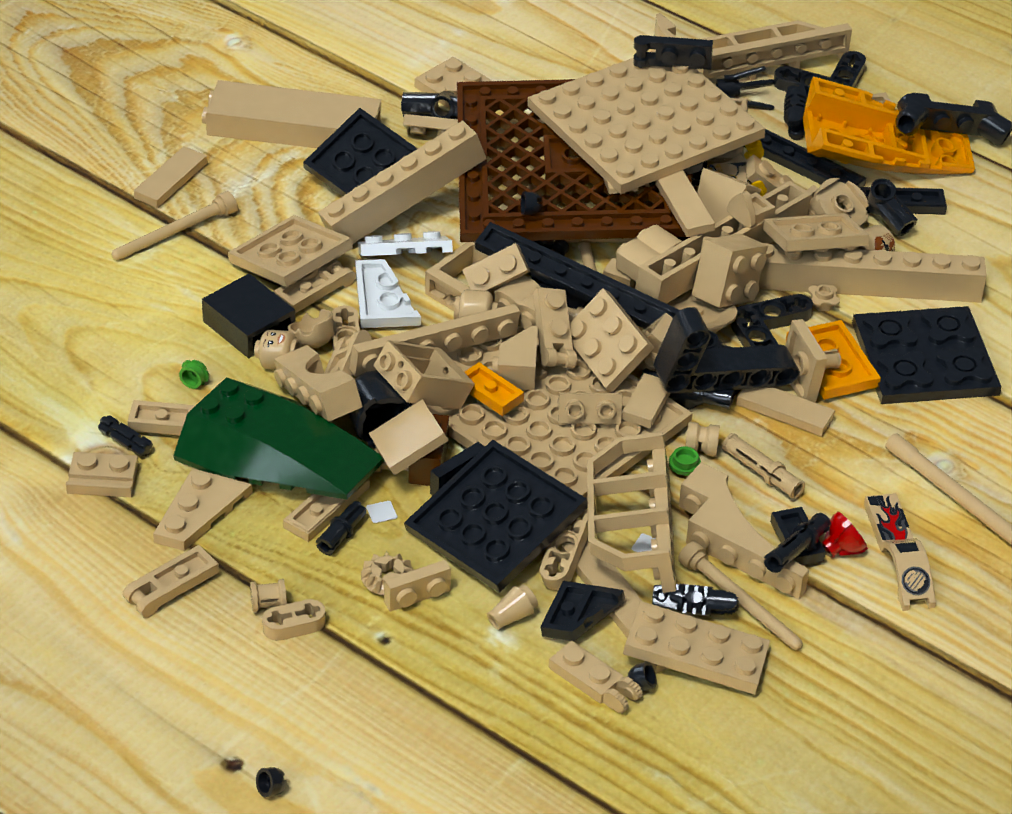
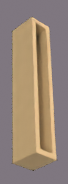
M463 120L453 125L447 131L426 142L425 145L404 156L395 164L379 172L376 176L320 210L318 213L325 228L350 237L352 244L359 241L486 160L487 158L478 135Z

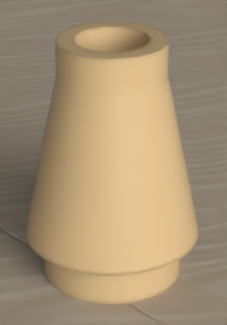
M526 585L513 586L501 601L487 613V618L492 626L499 630L505 625L533 614L534 609L538 606L537 598Z

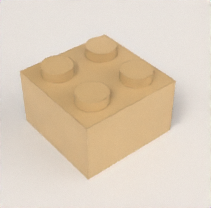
M741 233L705 239L692 296L719 308L755 301V297L759 292L762 269L766 263L768 245Z

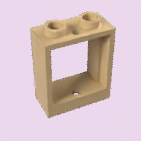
M466 242L425 271V294L454 311L456 296H461L464 290L470 289L469 286L454 277L463 271L462 269L489 256L475 250V242ZM497 288V289H495V290H493V291L490 292V293L492 294V297H493V302H494V298H495V291L498 290L499 288Z
M387 340L373 365L407 403H417L423 399L426 405L461 409L475 385L461 368L441 348Z

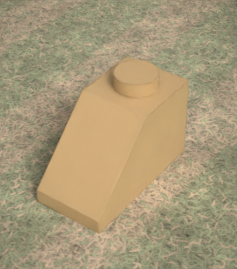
M530 326L502 342L499 346V357L493 356L492 371L519 389L534 390L538 326Z

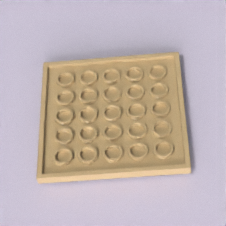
M633 58L528 97V107L606 181L608 180L611 186L620 194L765 138V128L700 71L688 68L689 66L672 65V67L649 65L646 68H638L634 66Z

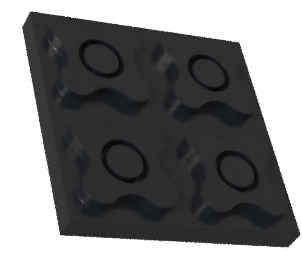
M969 306L853 314L852 325L859 345L881 377L880 383L875 388L881 404L1000 396L1002 386Z
M492 440L404 522L406 531L500 593L588 508V502L584 496L495 440Z

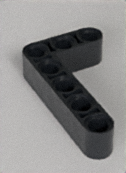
M695 307L684 308L675 314L653 364L668 393L785 386L794 382L800 373L788 348L784 345L706 349L711 335L698 309Z

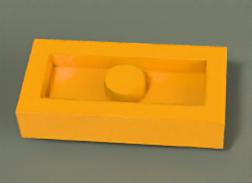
M480 362L464 372L475 383L469 394L501 416L524 402V391Z

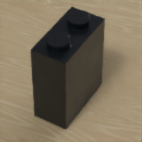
M247 274L202 298L203 322L248 359L255 355V342L261 339L265 331H288V325L295 322V309L251 274Z

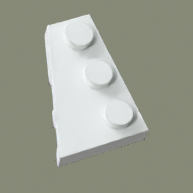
M440 231L423 232V237L412 238L411 233L394 234V239L383 240L382 235L365 236L364 242H358V251L361 256L402 254V251L422 254L431 252L435 248H441L442 253L453 252L452 240L446 236H441Z
M355 260L361 328L421 326L420 314L412 308L411 300L407 293H403L400 289L399 281L386 260Z

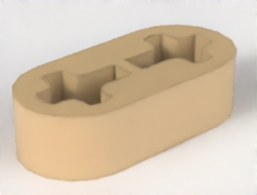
M314 599L272 607L266 610L262 616L264 635L275 641L320 631L326 623L325 606Z

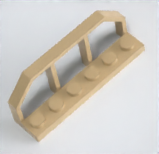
M797 20L702 38V40H713L711 70H697L706 78H713L761 66L770 67L788 63L790 67L800 69L801 60L836 54L841 59L842 55L849 51L852 28L848 23L823 28ZM756 74L748 76L750 81L756 79Z
M663 432L618 437L587 460L588 543L590 553L623 571L652 568L654 580H661L663 593L675 592L676 578L670 477ZM652 450L653 459H647V473L596 479L598 472L622 454ZM649 489L650 509L597 515L596 496ZM650 526L652 538H657L651 539V551L625 554L597 540V533Z

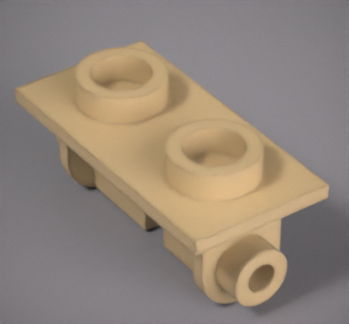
M559 392L558 423L621 424L623 394Z

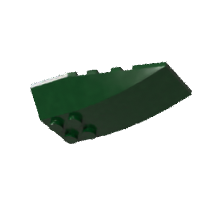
M227 377L187 413L173 454L175 461L235 480L237 477L248 478L250 484L261 486L264 481L278 483L280 489L292 490L295 486L306 488L307 493L346 500L384 463V458L379 453L330 421L328 422L319 414H315L302 403Z

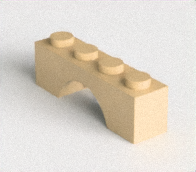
M308 345L274 358L277 370H274V376L278 385L281 388L284 387L291 396H296L303 405L309 406L315 414H319L328 422L363 407L355 379L343 370L324 374L319 353Z

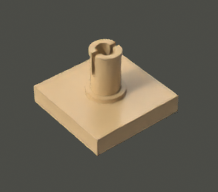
M803 319L792 320L785 346L788 348L800 373L798 378L790 384L797 396L816 403L825 369L839 368L841 356L840 353H837V349L823 351Z

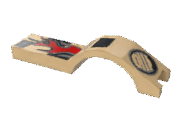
M897 494L865 496L864 507L880 551H889L895 564L898 600L902 611H909L910 600L924 598L928 608H935L936 600L926 550L920 540L913 538Z

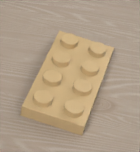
M640 601L623 654L755 695L770 640Z

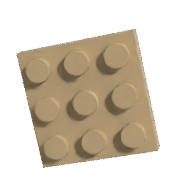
M293 215L229 251L228 257L230 263L287 287L296 284L304 276L318 271L321 266L340 258L342 254L351 250L353 246L350 237Z

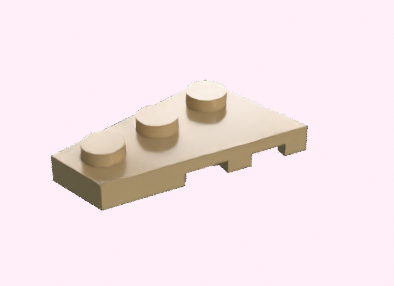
M192 468L154 531V543L185 551L211 529V523L219 516L229 514L233 510V505L238 500L248 498L253 493L252 484Z

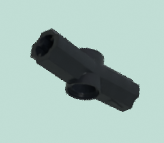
M442 91L440 93L403 92L401 101L403 117L404 114L458 120L457 95L450 91ZM438 101H447L450 105V111L441 110Z

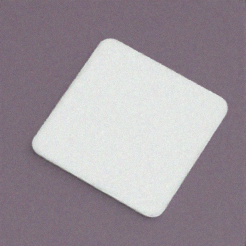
M391 501L366 506L373 523L397 518Z
M642 533L631 549L636 552L651 551V539L656 538Z

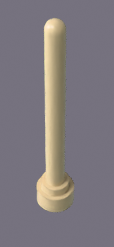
M225 191L216 195L211 205L112 251V258L121 260L212 216H228L238 210L237 202L231 192Z
M692 541L681 550L678 561L688 570H700L722 590L736 594L739 604L791 649L799 650L802 647V640L708 561L706 550L696 541Z

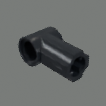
M877 179L871 184L867 197L869 204L867 208L871 213L879 215L896 236H903L917 224L918 219L895 194L896 187L890 180Z

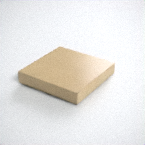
M423 399L369 433L394 475L449 441Z

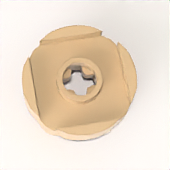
M831 178L823 182L815 192L814 198L811 201V208L817 215L846 213L861 227L869 215L866 210L869 206L868 200L862 190L850 181L846 184L838 182L840 178ZM843 203L845 208L842 209L838 204Z

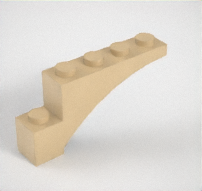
M701 462L683 481L680 489L679 507L694 514L688 521L686 543L696 541L706 550L707 554L721 560L723 563L731 565L753 578L779 589L783 593L800 599L806 592L809 569L792 560L778 573L769 571L765 567L764 557L775 547L751 526L737 507L727 486L729 475Z

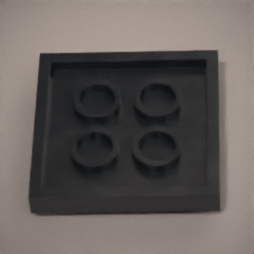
M359 108L303 162L305 170L341 196H344L355 187L365 183L418 148Z

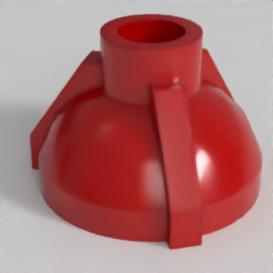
M839 511L834 513L830 519V530L826 532L825 539L821 541L826 551L832 557L837 554L843 556L865 552L868 549L867 544L857 529Z

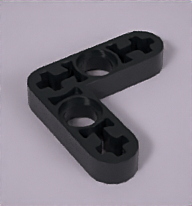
M857 51L844 53L831 77L790 66H781L775 70L774 86L781 91L787 92L788 86L804 85L808 97L810 88L808 85H810L814 76L855 88L864 73L866 57Z
M793 294L736 307L738 314L735 321L731 323V328L743 347L779 345L770 330L789 326L792 320L803 319L805 322L808 321L812 315L813 301L806 295ZM774 312L779 316H768L765 313ZM759 337L762 338L764 341L757 342L751 340L750 338Z

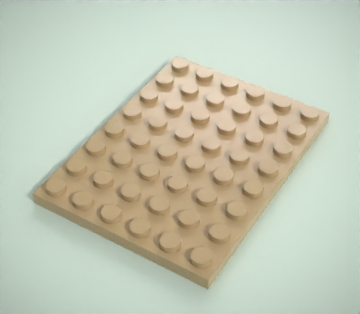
M519 323L516 334L525 330ZM538 335L534 390L521 389L524 391V402L505 415L501 416L470 394L461 409L427 405L432 414L449 416V436L464 447L468 448L477 442L486 446L490 441L495 440L585 498H587L588 459L618 437L663 432L665 443L685 428L688 422H692L693 417L692 412L668 398L651 429L625 420H621V424L558 423L559 392L622 393L623 410L640 379L630 373L611 392L603 386L574 347L573 350L577 354L575 368H563L562 365L558 364L554 367H545L541 361ZM513 336L447 352L446 354L463 372L478 362L492 370L493 356L499 357L500 344ZM652 450L622 454L598 472L596 479L622 475L650 454Z

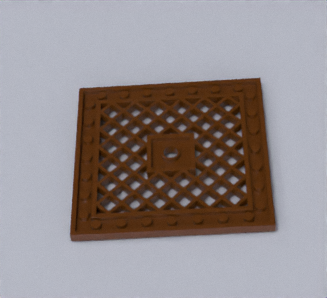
M575 79L457 82L458 123L463 120L477 133L486 158L488 156L492 159L487 162V159L459 176L460 242H475L489 222L531 241L637 238L643 229H647L652 225L660 226L675 237H686L663 196L658 194L660 191L656 185L638 187V191L634 192L639 195L635 198L629 195L630 192L609 194L603 177L545 122H539L540 118L528 107V97ZM529 109L532 112L528 115L524 111ZM498 110H501V111H503L504 113L501 114V115H498V114L495 113V112H497ZM512 119L518 120L516 124H513L510 121ZM529 127L533 131L528 133L525 131V129ZM501 128L505 131L500 134L496 130ZM516 137L519 141L515 143L511 139ZM531 146L534 150L529 152L525 148ZM503 147L506 150L501 153L496 149ZM515 155L521 158L517 162L511 159ZM569 156H577L578 158L572 159V158H568V157H569ZM502 165L507 169L500 171L497 168ZM532 165L535 168L530 171L526 167ZM516 174L521 177L518 181L512 178ZM686 175L691 182V175ZM589 182L594 186L591 189H589L584 185H586ZM561 183L565 187L563 189H559L556 187V185ZM502 184L507 187L504 191L498 188ZM533 184L536 188L530 190L527 186ZM523 191L535 192L541 197L545 193L551 196L547 200L542 197V202L539 204H542L543 208L535 215H522L520 208L521 198L519 200L513 198L516 194L521 196ZM576 192L580 197L575 199L570 195ZM606 192L609 196L604 198L600 194ZM488 194L493 197V198H492L491 200H489V201H488ZM649 200L650 202L654 203V205L649 207L644 203ZM620 201L625 205L620 208L615 204ZM561 202L566 205L563 209L557 206ZM592 202L596 206L590 208L586 204ZM502 204L508 206L504 211L498 208Z

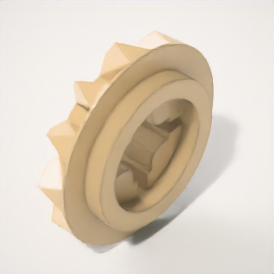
M386 551L382 557L373 554L371 561H364L361 580L364 586L371 592L384 595V580L413 571L414 569H412L411 561L403 560L401 554L393 557ZM389 569H393V573L389 572L382 578V571L387 572Z

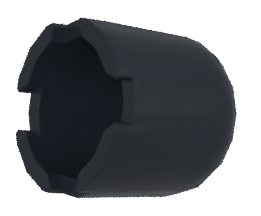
M377 370L365 372L355 379L363 407L350 412L349 415L358 437L365 441L370 448L376 449V445L369 433L411 407L412 403H407Z

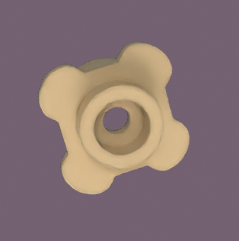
M821 284L819 286L812 285L808 288V293L812 296L813 308L816 310L829 311L834 306L839 305L840 299L836 296L837 288L835 286Z

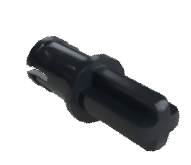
M354 501L339 517H333L328 529L318 537L316 546L323 554L332 555L345 538L348 539L352 536L353 528L366 514V508L359 501Z

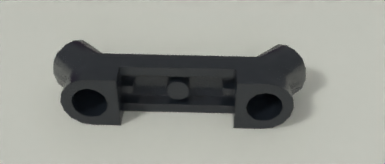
M909 93L904 95L897 104L899 114L895 121L896 127L902 134L908 136L915 134L919 129L983 136L998 146L1002 145L1012 132V122L1000 115L995 105L989 101L975 100L973 106L934 102L931 101L928 94Z

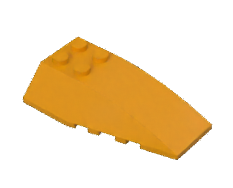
M813 76L803 115L807 153L817 157L837 160L843 164H852L889 172L910 174H963L974 172L975 165L967 134L919 129L913 135H904L897 129L895 124L896 117L899 114V111L895 109V103L888 100L881 103L872 99L873 94L865 90Z

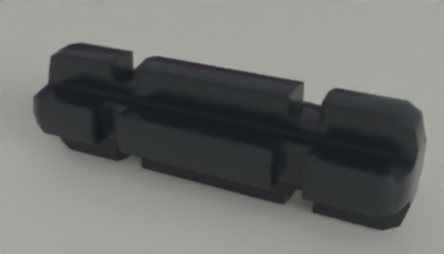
M110 415L107 417L103 416L100 419V424L98 425L100 432L107 436L110 434V438L128 449L131 448L132 452L139 456L149 455L150 449L153 446L151 440L144 436L141 437L138 432L122 422L119 424V421Z

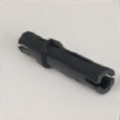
M816 513L808 522H803L796 526L791 536L765 555V567L773 573H778L801 554L803 550L810 549L816 545L819 537L830 530L831 521L828 516L823 513Z

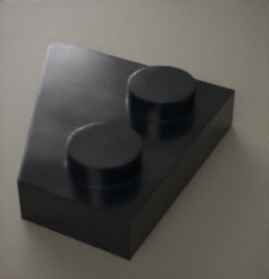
M563 581L540 626L542 637L572 640L574 642L624 603V590Z

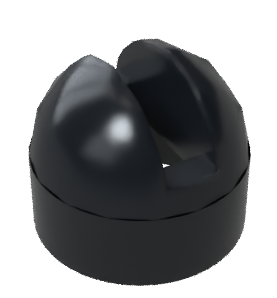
M523 191L520 201L521 214L535 215L539 213L543 208V205L539 204L542 202V197L535 192Z
M649 662L636 664L628 672V677L639 684L642 691L656 687V674Z
M268 767L261 768L258 771L256 787L261 796H276L284 791L287 780H284L283 776L285 773L281 769Z

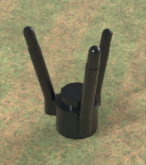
M761 66L736 74L724 75V78L716 79V86L728 97L735 98L740 96V89L772 85L774 80L739 83L737 79L764 72L766 67ZM748 100V107L767 110L774 109V106L771 104Z

